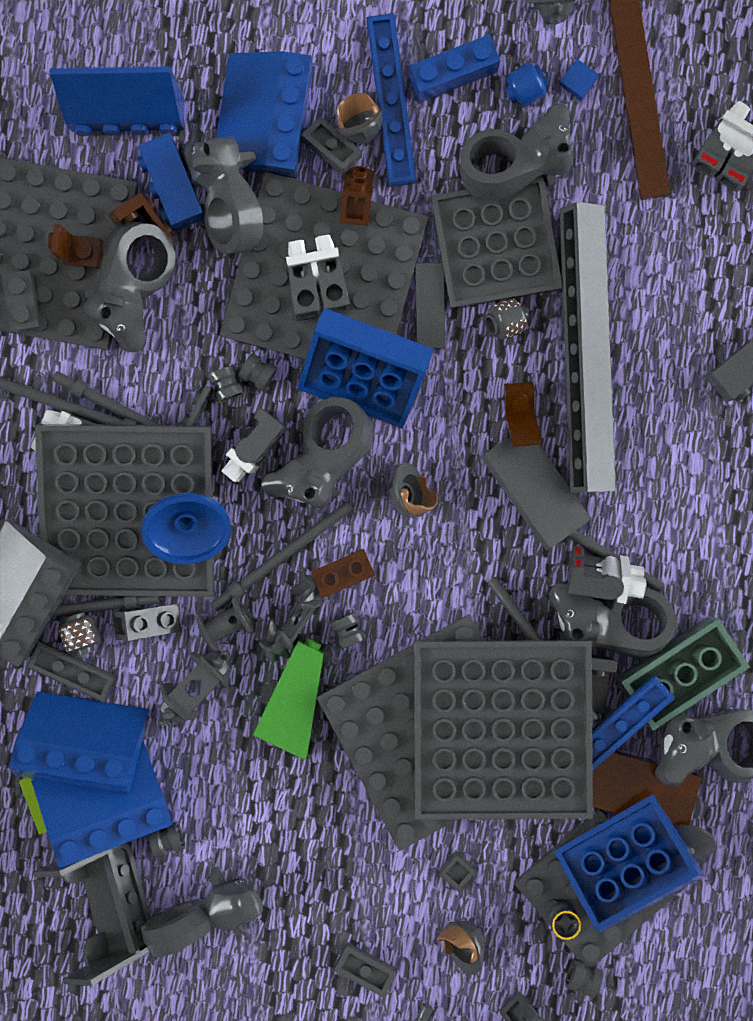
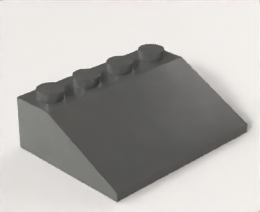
M9 519L5 521L0 530V657L19 667L31 656L82 563Z

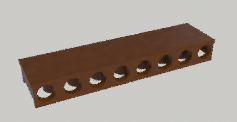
M616 750L592 771L593 807L619 814L653 794L674 826L689 825L702 777L693 772L679 786L664 785L655 776V770L659 764L658 761Z

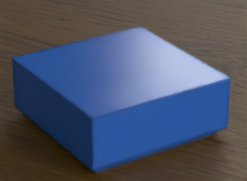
M576 59L561 79L559 85L582 101L598 79L599 74Z

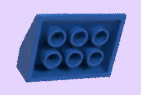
M285 51L229 53L216 138L233 137L238 144L239 152H254L257 159L240 170L257 173L269 172L283 177L296 178L302 142L301 134L304 129L313 71L311 55Z
M170 66L49 68L50 78L65 124L76 135L90 136L94 131H103V134L111 136L119 135L120 131H131V133L136 135H146L149 133V130H160L162 134H176L177 130H184V96Z
M324 308L314 330L297 389L322 399L340 397L352 400L360 405L368 416L403 429L434 349Z
M37 691L17 736L8 768L15 776L130 794L149 709Z
M143 740L130 794L38 779L31 780L59 869L173 825Z
M653 794L554 850L596 932H604L704 877L691 851Z

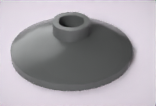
M693 825L674 826L696 861L704 860L714 853L716 842L708 831Z

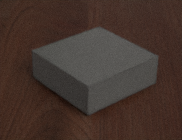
M455 851L437 872L438 875L460 892L478 870L460 853Z

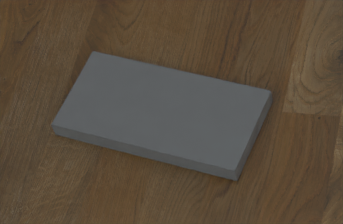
M509 437L481 456V459L546 551L592 519L575 494L570 493V487L540 445L513 447Z

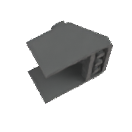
M129 844L119 845L60 869L57 861L33 872L34 878L62 877L69 884L83 881L98 934L90 937L84 945L83 957L86 966L63 978L64 984L93 986L150 952L144 943L141 927L151 918L133 851Z

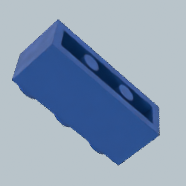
M488 34L409 65L408 77L418 103H421L497 73L500 58L491 35Z
M167 133L139 145L138 148L141 156L137 157L144 174L149 172L153 182L148 183L154 199L160 198L163 208L159 209L163 221L168 225L171 224L172 228L178 231L204 220V211L171 134Z

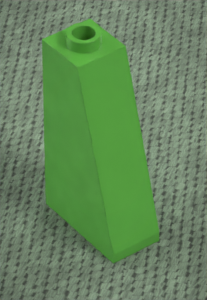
M307 637L305 641L298 640L253 734L304 760L309 751L325 653L324 650L320 649V643Z

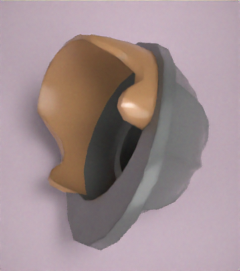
M356 93L342 100L337 106L336 128L338 133L357 144H364L375 139L382 126L381 106L377 105L366 93Z
M407 462L396 467L393 483L389 490L390 504H392L395 510L400 515L417 518L435 508L438 503V495L428 488L427 478L421 476L418 470Z
M471 921L449 922L438 936L437 941L443 940L445 954H450L462 971L469 975H476L482 970L485 936L480 928Z

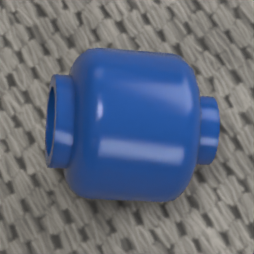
M527 62L507 76L509 86L505 88V91L513 104L518 101L521 106L527 107L546 94L545 86L549 83L538 64L533 66V64Z

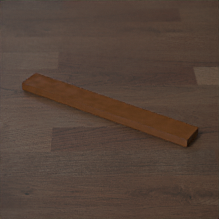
M608 0L640 200L669 196L670 188L639 0Z

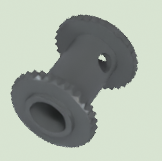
M236 597L231 598L234 607L208 621L201 615L197 616L199 631L204 641L213 651L219 650L217 641L243 627L249 633L254 630L248 611ZM231 616H235L237 618L236 623L232 622Z

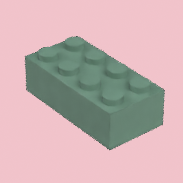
M708 616L671 640L658 654L642 659L616 676L615 679L627 697L653 675L673 694L675 699L645 724L654 731L750 668L720 620Z

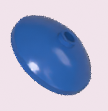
M194 493L175 494L158 501L147 511L142 521V539L147 549L164 561L174 564H195L212 558L225 547L230 538L231 524L226 510L215 500Z

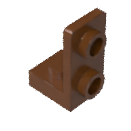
M354 166L346 172L342 192L340 223L368 226L374 171L364 166Z
M141 192L108 215L114 225L121 221L126 224L139 216L138 210L146 223L156 225L162 229L171 239L172 243L174 242L172 238L173 231L165 221H160L155 213L157 210L154 203L149 197L146 196L144 198Z
M54 224V230L49 233L48 248L51 250L52 255L68 266L100 269L103 246L101 238L71 235L62 225Z
M533 382L504 384V412L513 447L541 444V436L534 413L535 388Z
M364 549L312 571V576L322 597L329 596L375 576Z

